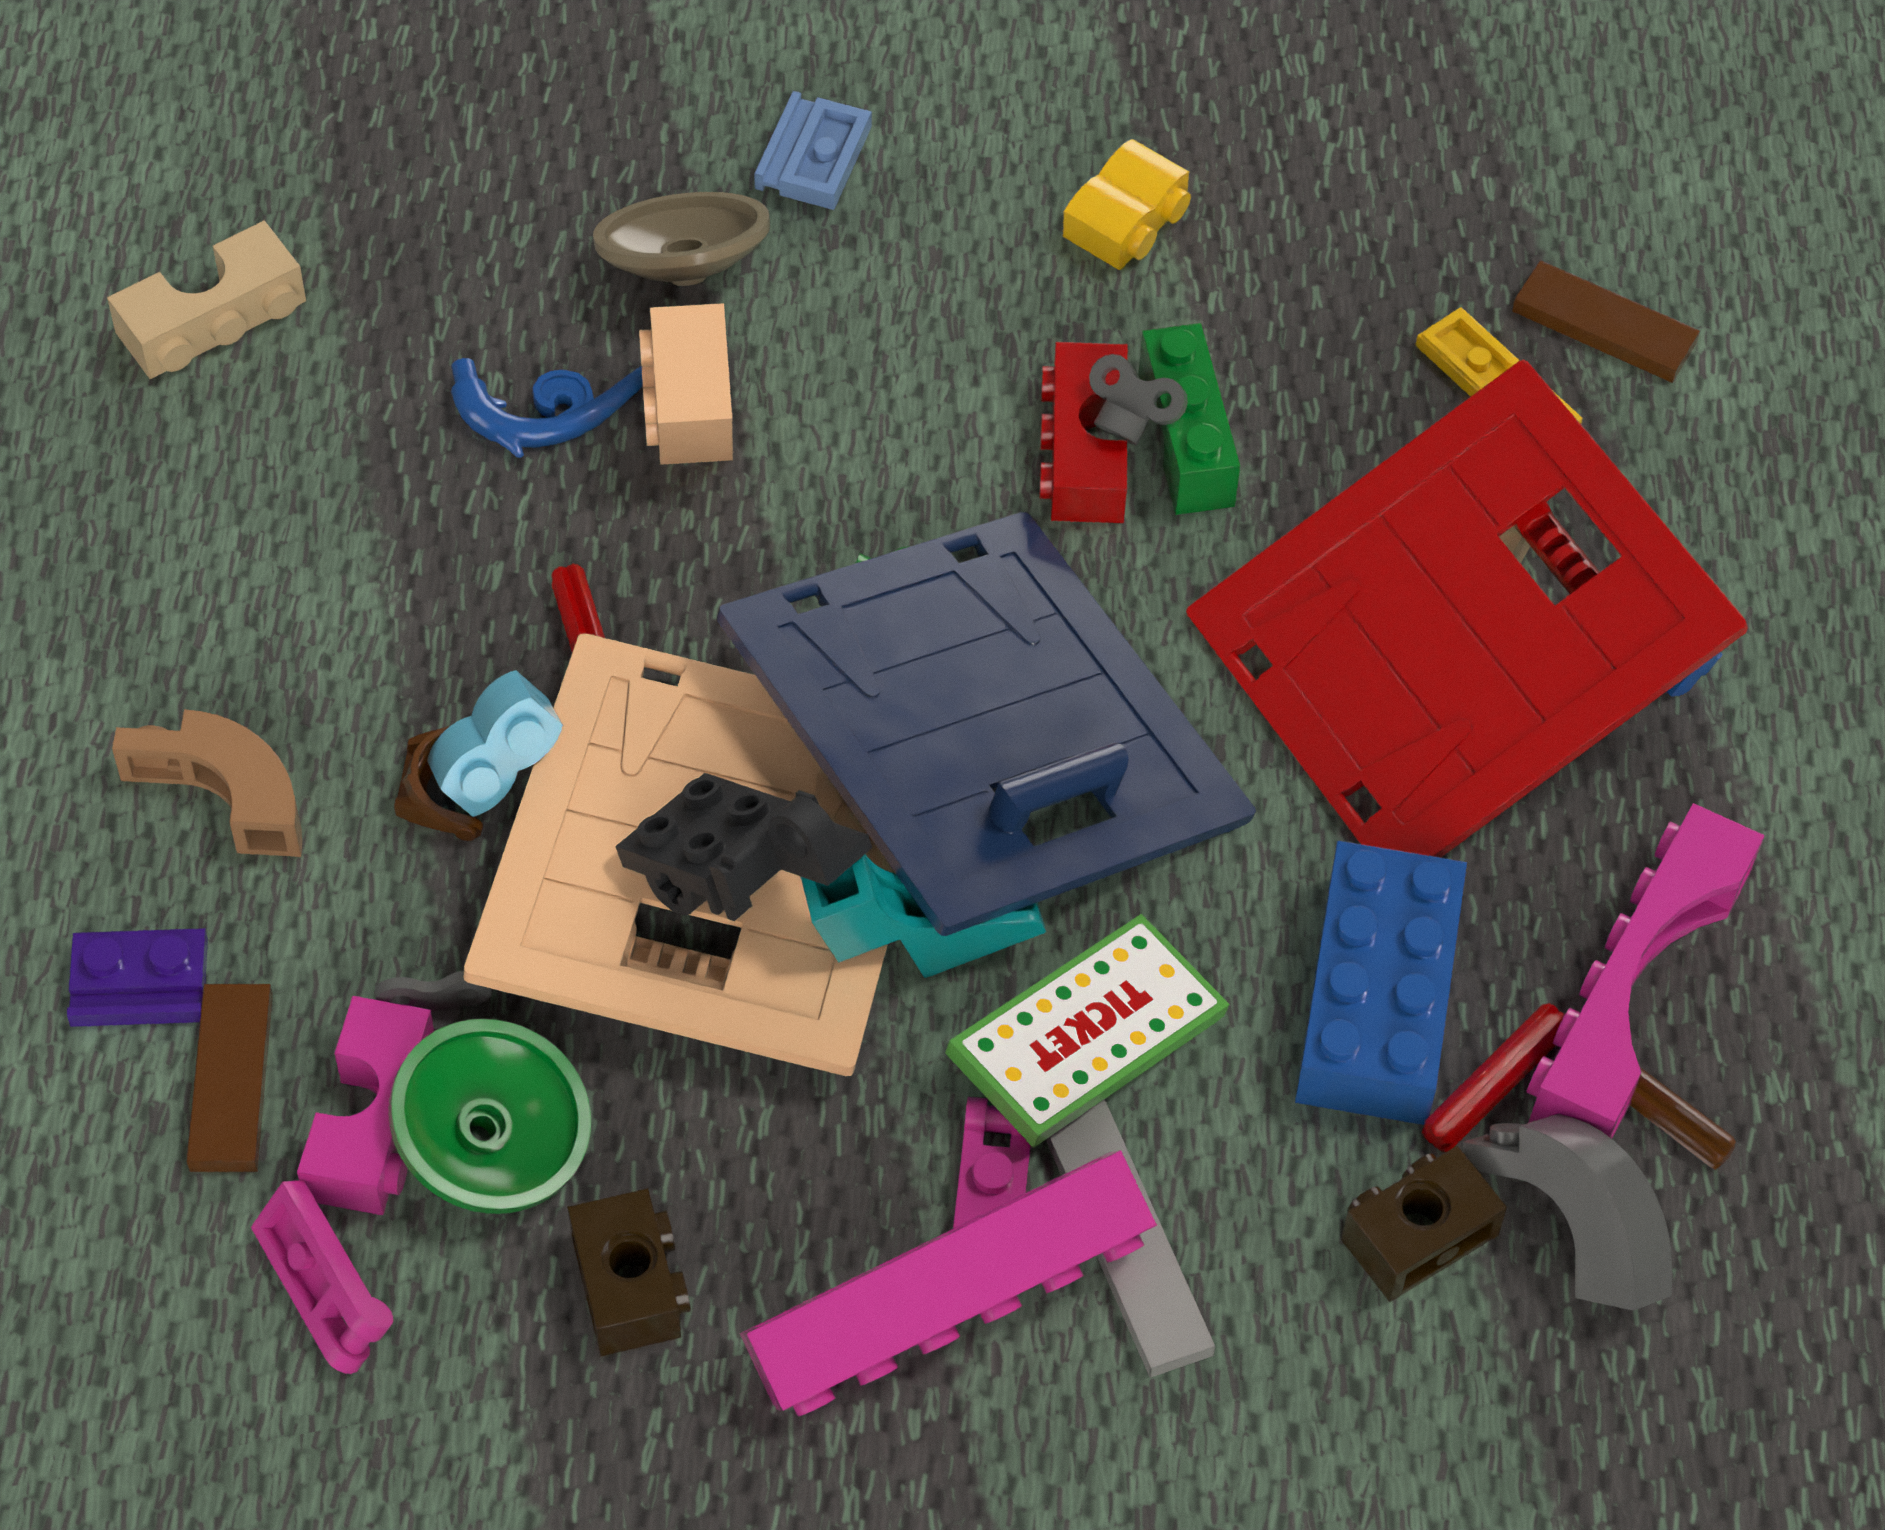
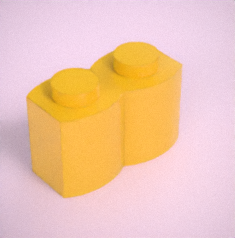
M1134 139L1127 141L1109 158L1099 175L1085 183L1071 199L1064 210L1063 237L1118 270H1121L1133 257L1137 260L1143 259L1154 245L1158 230L1167 221L1172 224L1176 223L1186 212L1191 200V194L1188 192L1189 171Z

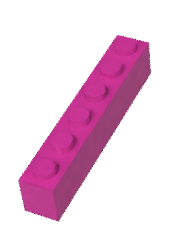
M1122 1151L1109 1152L739 1334L775 1409L784 1411L793 1406L799 1417L833 1401L835 1396L831 1387L856 1375L859 1384L864 1385L897 1369L898 1366L893 1356L917 1344L922 1354H927L958 1339L960 1334L955 1325L980 1314L984 1324L1015 1311L1022 1306L1017 1295L1040 1283L1045 1292L1049 1293L1081 1278L1083 1273L1078 1264L1103 1253L1107 1263L1138 1250L1144 1246L1139 1234L1157 1226Z

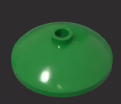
M471 1019L456 1022L434 1031L420 1041L407 1055L397 1072L390 1092L388 1106L390 1131L396 1149L406 1167L433 1194L446 1202L470 1211L490 1214L513 1213L543 1203L558 1193L568 1183L580 1166L588 1148L591 1135V1109L586 1089L579 1074L567 1057L555 1045L534 1031L514 1023L494 1019ZM480 1126L486 1129L490 1134V1140L481 1141L476 1139L471 1134L470 1127Z

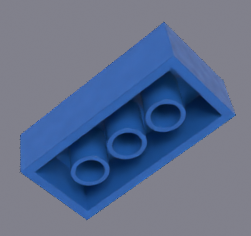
M1337 841L1295 1103L1424 1125L1425 1120L1430 1116L1437 1087L1467 862Z

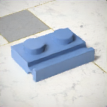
M793 91L754 173L755 189L763 191L765 186L779 190L780 196L834 210L872 127V112L818 97L815 102L801 99V93Z

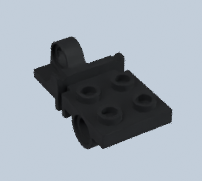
M704 773L699 778L689 782L681 793L654 815L645 818L636 830L615 846L622 866L644 874L656 897L673 912L680 915H689L707 900L711 913L719 915L725 910L727 919L732 921L737 920L752 907L749 896L780 870L829 886L872 849L868 834L833 822L819 805L815 795L799 790L796 792V798L788 801L708 773Z

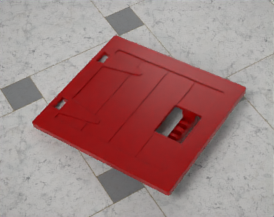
M1524 359L1515 363L1186 609L1188 617L1361 845L1439 858L1447 854L1748 631L1746 620L1536 370ZM1563 489L1569 493L1621 556L1601 572L1555 518L1547 503L1549 499ZM1515 526L1519 534L1569 593L1558 604H1553L1499 538L1511 527ZM1255 645L1259 647L1272 664V667L1262 673L1257 680L1238 657V655L1244 654ZM1363 786L1366 787L1382 808L1372 815L1366 823H1364L1345 798Z

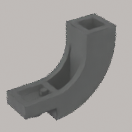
M1555 1114L1527 1124H1494L1490 1126L1489 1134L1463 1142V1153L1478 1172L1529 1182L1542 1189L1559 1206L1568 1221L1574 1239L1576 1257L1575 1298L1634 1311L1672 1296V1251L1669 1232L1659 1201L1638 1165L1626 1151L1602 1131L1574 1117Z

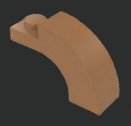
M184 709L180 731L167 730L154 725L142 726L140 728L116 727L112 750L121 781L185 784L207 789L220 796L231 807L229 822L237 853L301 857L302 828L291 780L277 754L251 730L219 715Z

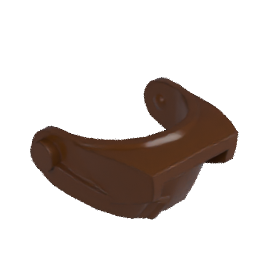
M450 726L409 738L399 792L394 804L396 816L427 828L454 833L457 838L464 841H472L480 837L483 823L479 819L444 809L432 801L427 794V784L433 774L427 762L429 753L439 736Z

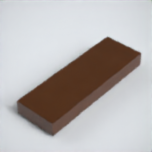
M1541 260L1516 296L1512 310L1514 313L1673 383L1697 344L1700 334L1698 329Z
M204 984L187 1153V1165L190 1172H258L273 1000L271 984Z

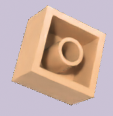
M724 303L650 308L651 329L639 330L647 446L659 445L660 465L733 460L732 408Z

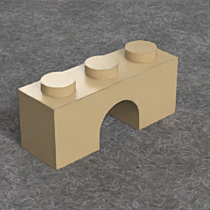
M265 220L213 245L220 282L210 290L201 293L178 291L167 282L161 272H158L107 297L115 333L149 379L166 371H178L187 366L194 357L218 345H230L238 341L246 331L270 319H282L290 315L298 305L306 302L300 265Z

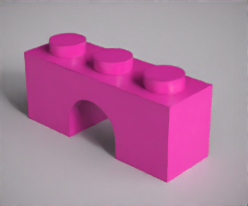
M352 996L334 1053L341 1083L367 1088L377 1096L369 1107L355 1115L343 1117L315 1113L297 1174L299 1181H305L317 1203L383 1215L389 1194H401L408 1168L396 1149L390 1131L389 1098L394 1079L407 1055L420 1041L434 1032L431 1010Z

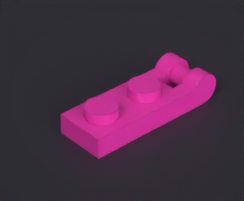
M971 1096L967 1098L953 1228L1026 1193L1031 1145L994 1105H988L987 1098ZM985 1132L1011 1134L1010 1148L984 1145Z
M284 1181L252 1224L251 1229L327 1362L334 1369L342 1373H355L370 1355L369 1343L380 1341L392 1325V1312L382 1301L371 1297L305 1181Z

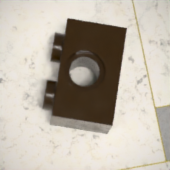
M1457 1145L1437 1158L1434 1154H1427L1419 1158L1405 1170L1401 1180L1383 1191L1380 1187L1376 1186L1355 1198L1347 1209V1217L1341 1240L1387 1300L1391 1302L1499 1236L1507 1206ZM1411 1213L1422 1214L1428 1217L1434 1224L1419 1226L1410 1222L1405 1215Z
M649 1189L568 1206L571 1237L600 1357L681 1338L679 1314L691 1311L688 1291L683 1272H669L665 1253L675 1251L672 1228L666 1210L654 1213ZM627 1265H639L647 1269L645 1273L636 1278H623L615 1274L619 1269Z

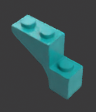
M866 854L829 886L801 877L812 923L838 963L901 940L923 977L928 978L1046 933L1037 902L951 935L941 936L932 926L895 873L886 871L874 864Z

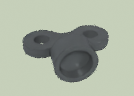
M1105 355L1097 360L1091 368L1089 375L1090 385L1097 395L1106 400L1094 424L1121 440H1127L1128 443L1137 446L1150 419L1161 425L1172 424L1179 420L1186 411L1188 404L1187 394L1179 383L1169 378L1143 381L1137 377L1132 364L1120 355ZM1112 370H1118L1120 373L1118 382L1114 385H1107L1105 381L1106 375ZM1162 394H1170L1171 404L1165 409H1159L1157 407L1158 398Z
M464 971L448 975L441 980L430 982L408 977L390 978L380 982L375 987L374 995L375 1000L431 1010L434 1031L444 1026L463 1021V1006L478 1005L487 1001L491 997L492 989L466 982L463 976Z

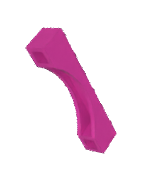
M1694 803L1681 826L1670 821L1654 857L1661 859L1662 862L1657 871L1645 867L1631 895L1630 902L1637 905L1632 917L1620 913L1609 934L1605 949L1613 953L1607 964L1595 960L1584 980L1579 996L1587 999L1581 1012L1569 1008L1558 1028L1553 1044L1561 1047L1557 1057L1553 1061L1543 1056L1532 1076L1527 1093L1537 1098L1528 1123L1555 1114H1562L1590 1124L1611 1139L1614 1137L1628 1110L1641 1074L1632 1046L1628 1010L1631 987L1647 964L1672 942L1699 927L1726 919L1729 916L1752 871L1765 835Z

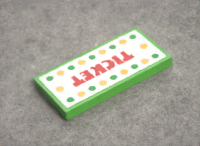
M1140 914L949 1040L945 1054L1034 1148L1225 1016L1230 1004Z

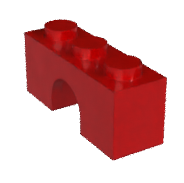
M1055 342L1054 366H1042L1041 402H1053V414H1041L1040 450H1052V462H1041L1039 499H1051V521L1124 523L1127 496V440L1100 439L1088 433L1087 430L1097 427L1094 421L1106 401L1097 395L1090 385L1089 375L1091 368L1097 360L1105 355H1120L1128 360V344ZM1112 370L1106 375L1105 381L1107 385H1114L1118 382L1120 378L1119 371Z

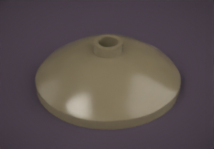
M724 192L673 194L644 200L608 215L598 223L593 231L594 246L599 256L618 269L650 280L672 282L678 286H690L703 282L708 276L728 269L754 251L769 233L770 217L768 209L764 204L756 199L739 194Z

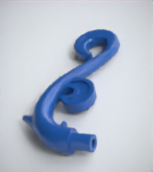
M458 359L451 366L455 382L451 389V394L461 418L473 431L490 441L502 445L517 458L524 456L522 447L537 448L556 445L577 438L596 428L643 387L642 366L632 371L595 399L588 380L579 373L568 370L549 371L538 377L532 388L535 409L541 415L548 418H525L509 414L501 409L506 408L507 403L488 394L485 382L478 379L475 363L472 359ZM566 404L570 407L568 410L555 416V409L558 405Z

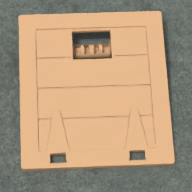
M586 633L580 634L554 705V710L563 724L561 733L551 750L536 762L532 768L464 965V980L471 984L842 1076H851L855 1070L888 944L838 963L812 923L801 877L784 870H780L749 896L752 907L735 921L727 919L725 910L719 915L711 913L707 900L689 914L741 928L731 960L637 937L635 918L640 903L667 910L670 909L653 893L644 874L622 866L615 846L636 830L645 818L654 815L681 793L689 782L699 778L704 773L788 801L796 798V792L799 790L815 795L819 805L833 822L865 834L867 832L756 675ZM644 667L681 676L678 686L643 678ZM869 836L872 849L866 853L867 857L880 868L895 873Z

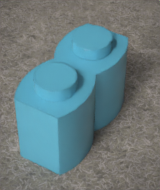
M517 670L511 671L496 679L483 691L474 706L472 716L457 721L439 736L431 748L427 762L440 789L474 817L498 804L511 789L517 772L535 764L551 750L561 733L563 724L549 699Z

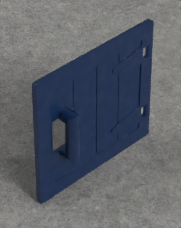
M1027 512L1016 513L723 604L719 608L717 622L932 926L941 936L951 935L1240 828L1249 823L1256 813L1255 807ZM974 546L979 557L958 563L951 553ZM815 596L821 607L798 614L790 603ZM1092 791L1111 817V819L1036 846L1032 845L1022 831L1031 812Z

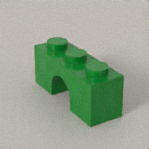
M1196 323L1143 330L1138 370L1140 379L1143 381H1152L1159 378L1173 379L1184 388L1187 394L1188 404L1181 418L1172 424L1162 425L1164 439L1163 469L1175 514L1235 507L1240 462L1202 324ZM1167 393L1162 394L1157 400V407L1159 409L1167 408L1171 404V395Z

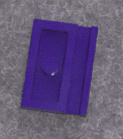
M205 928L73 933L69 979L70 1006L67 1007V1018L70 1027L200 1022L207 968L208 937Z

